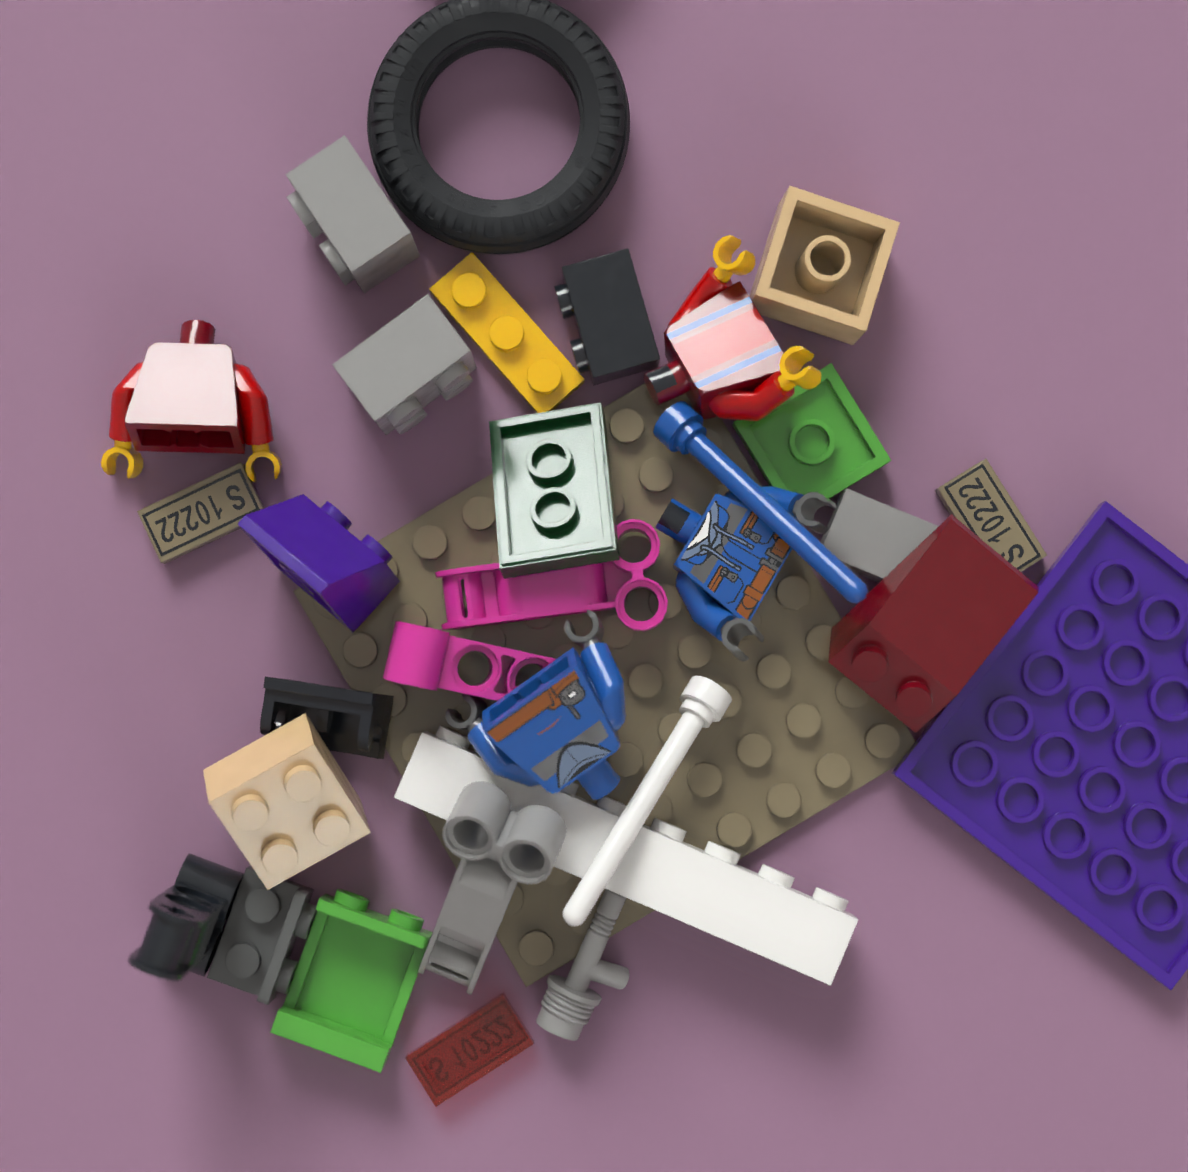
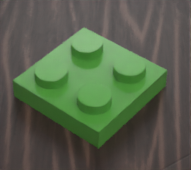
M832 363L819 370L821 371V382L817 387L803 389L796 385L794 387V395L759 421L736 420L733 422V428L769 486L803 495L810 492H818L830 499L892 461Z

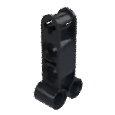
M189 853L178 873L175 884L150 901L148 909L153 913L141 946L130 954L128 963L142 972L166 980H182L189 972L204 977L214 959L223 934L224 925L229 917L244 874Z

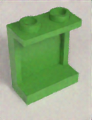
M337 889L335 896L324 894L318 900L314 922L283 1006L277 1012L270 1033L381 1073L387 1063L418 977L420 964L433 932L423 929L424 919L414 914L392 908L389 916L367 909L370 902L369 899L347 890Z

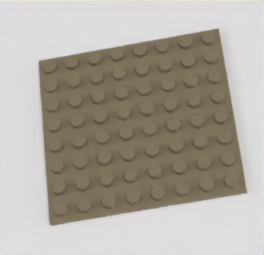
M646 383L603 407L605 412L616 526L620 522L629 519H638L650 524L655 529L660 540L659 557L655 565L647 572H644L643 575L644 578L657 582L663 588L668 602L667 612L662 622L654 629L645 632L634 631L626 627L619 620L616 609L594 612L604 626V635L600 642L606 643L611 651L624 681L626 720L618 730L621 747L606 759L619 775L620 782L606 796L628 805L682 716L679 711L683 704L680 696L693 676L708 678L723 687L730 694L732 702L719 722H712L709 728L702 727L644 825L651 827L654 818L663 820L687 831L684 842L705 850L708 841H711L741 854L740 860L897 766L916 741L902 721L828 662L831 628L842 618L810 565L793 549L751 619L752 624L764 636V641H759L754 635H748L739 642L738 648L749 658L747 661L742 662L738 660L725 647L723 642L716 639L692 620L675 587L678 572L673 568L685 545L662 533L655 527L672 498L703 516L714 495L724 496L729 489L690 453L683 455L680 451L671 452L654 436L653 430L657 420L671 405L685 401L694 409L686 393L658 406L652 399ZM719 417L703 419V426L707 429L706 437L762 487L723 420ZM493 473L377 541L392 555L393 558L387 565L400 582L354 633L300 587L293 591L350 689L394 696L386 750L402 777L422 732L427 731L436 735L439 726H443L467 737L469 734L467 729L452 727L445 718L446 711L449 708L457 710L462 715L464 721L468 720L471 715V706L462 697L464 693L440 688L435 691L385 680L383 674L395 621L442 630L441 624L447 623L442 579H437L435 572L499 563ZM639 532L626 533L618 542L619 556L629 563L643 561L651 551L648 538ZM462 579V580H461V586H462L464 610H465V617H467V616H468V610H467L465 586H464V579ZM636 589L627 595L624 608L630 618L636 621H646L656 614L658 601L651 591ZM588 613L442 631L450 632L449 635L557 659L573 647L579 655L584 650L576 645L565 633L564 625L567 619L572 622L576 630V636L579 637L586 636L591 632L593 622ZM471 651L460 658L458 674L464 683L476 685L481 683L488 675L489 663L482 653ZM536 664L523 666L516 675V687L542 669ZM482 698L487 707L497 702L496 700ZM470 743L468 749L477 753ZM575 780L574 783L579 785L575 795L597 804L598 800H593L579 781ZM422 810L457 869L461 858L448 849L443 839V828L447 820ZM553 866L546 880L538 884L517 883L496 937L526 987L576 958L586 932L590 928V924L593 923L592 919L597 912V907L605 888L586 920L579 926H570L563 919V909L582 878ZM626 898L609 937L653 912L654 909Z

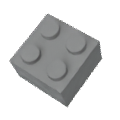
M345 135L286 174L295 189L286 198L313 239L322 233L325 235L327 240L321 243L319 247L345 286L355 280L362 292L366 293L420 257L411 232Z
M429 294L425 295L332 364L385 435H388L394 429L401 435L415 427L427 416L423 409L440 395L446 401L458 395L472 383L473 379L469 374L477 369L471 350Z

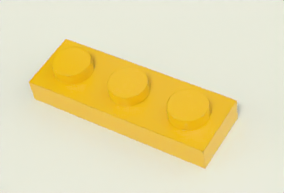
M473 252L429 289L435 299L536 413L554 410L585 383V379Z

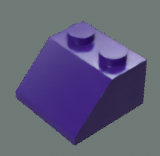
M302 494L247 514L238 523L239 527L278 570L353 633L400 582L387 565L393 558L392 555L370 535L367 534L360 541L348 531L352 525L351 521L328 501L320 508Z

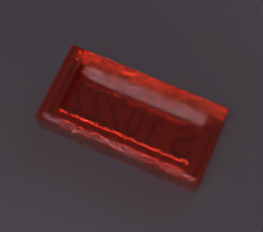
M503 992L406 1054L405 1059L435 1107H437L532 1046L534 1040Z

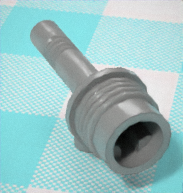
M605 889L597 907V912L592 919L593 923L590 924V928L586 932L567 978L559 975H550L546 981L548 989L545 991L546 994L541 1001L542 1008L536 1019V1023L546 1031L564 1039L578 1040L584 1025L589 1022L594 1007L598 1006L602 1000L598 993L588 987L590 982L594 981L620 990L627 985L629 980L628 968L600 959L611 935V930L614 928L613 925L616 924L615 920L618 919L626 901V897Z

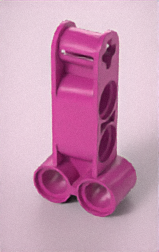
M629 519L620 522L616 526L618 542L624 534L629 532H639L648 538L651 551L648 557L638 563H629L620 557V560L506 579L501 574L499 563L435 572V577L442 579L447 623L441 624L442 630L464 629L587 613V610L597 612L616 609L619 620L626 627L634 631L645 632L654 629L662 622L667 612L668 600L663 588L657 582L644 578L643 573L654 566L659 557L660 540L658 534L650 524L638 519ZM462 579H464V586H465V594H466V602H467V610H468V616H467V617H465V610H464V602H463V594H462V586H461V580H462ZM647 589L656 596L658 610L651 619L636 621L626 613L624 602L627 595L633 590Z
M395 621L383 678L388 681L437 691L440 688L498 701L516 688V675L523 666L536 664L543 669L556 659L450 636V632ZM471 651L482 653L489 663L487 677L476 685L464 683L458 674L460 658Z

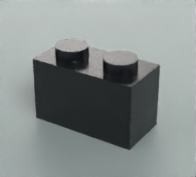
M629 248L563 266L562 278L564 284L554 286L563 319L574 317L580 338L571 340L570 345L579 374L590 372L593 386L658 368L660 356Z

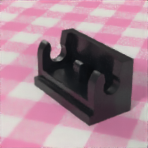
M265 676L263 685L265 694L260 719V732L262 735H267L306 713L329 750L384 759L394 696Z

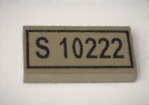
M986 458L935 489L950 515L952 514L1020 572L1047 556Z
M240 462L137 511L161 563H169L240 529L238 523L245 515L264 509L252 480L247 476L246 467L243 463Z

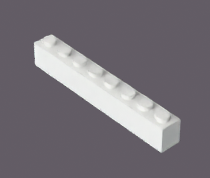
M439 726L436 735L427 731L421 733L394 798L448 820L465 786L473 782L483 781L494 784L502 789L509 798L511 810L516 812L529 805L549 807L561 816L566 826V836L554 867L577 877L583 878L627 806L607 796L599 799L597 804L576 796L579 785L574 782L558 793L552 794L541 785L528 787L493 774L480 755L468 749L470 742L467 736L443 726ZM654 818L651 827L643 824L605 889L831 986L858 922V919L853 914L845 911L848 900L816 887L813 896L791 888L794 877L765 864H762L759 873L739 866L737 863L741 854L714 842L708 841L705 850L683 841L687 831L663 820Z

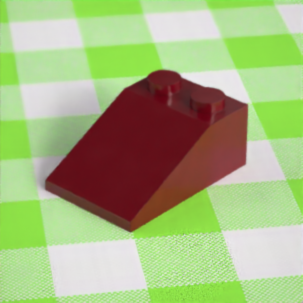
M951 514L876 585L863 601L854 606L831 628L828 662L916 733L959 694L1039 593L1038 586Z

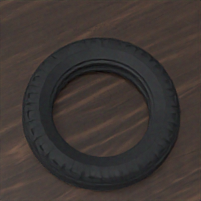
M449 0L434 7L415 20L388 50L380 64L371 88L367 112V133L371 157L385 190L396 206L415 225L434 238L456 248L482 254H515L538 249L560 240L585 223L602 205L613 189L625 161L630 135V110L624 81L611 53L597 34L568 10L548 0ZM489 48L517 49L535 55L547 62L569 85L580 114L577 141L570 158L561 171L541 188L512 199H483L455 189L445 182L430 166L422 152L419 138L421 108L426 94L436 78L449 65L463 56Z

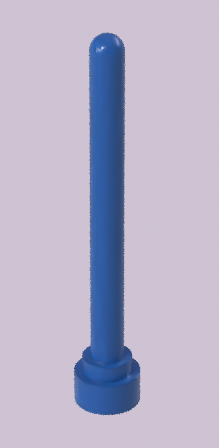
M677 402L663 412L653 430L654 436L671 452L680 451L683 455L690 453L845 599L851 603H859L866 598V584L706 437L707 429L703 426V417L687 402Z

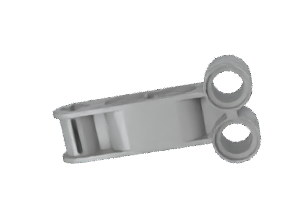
M482 781L473 782L465 786L443 828L445 845L453 854L460 857L461 861L418 973L424 974L425 970H429L467 986L466 993L472 994L517 883L538 884L546 880L553 869L566 836L564 820L556 811L542 805H529L516 812L511 810L508 796L496 785Z

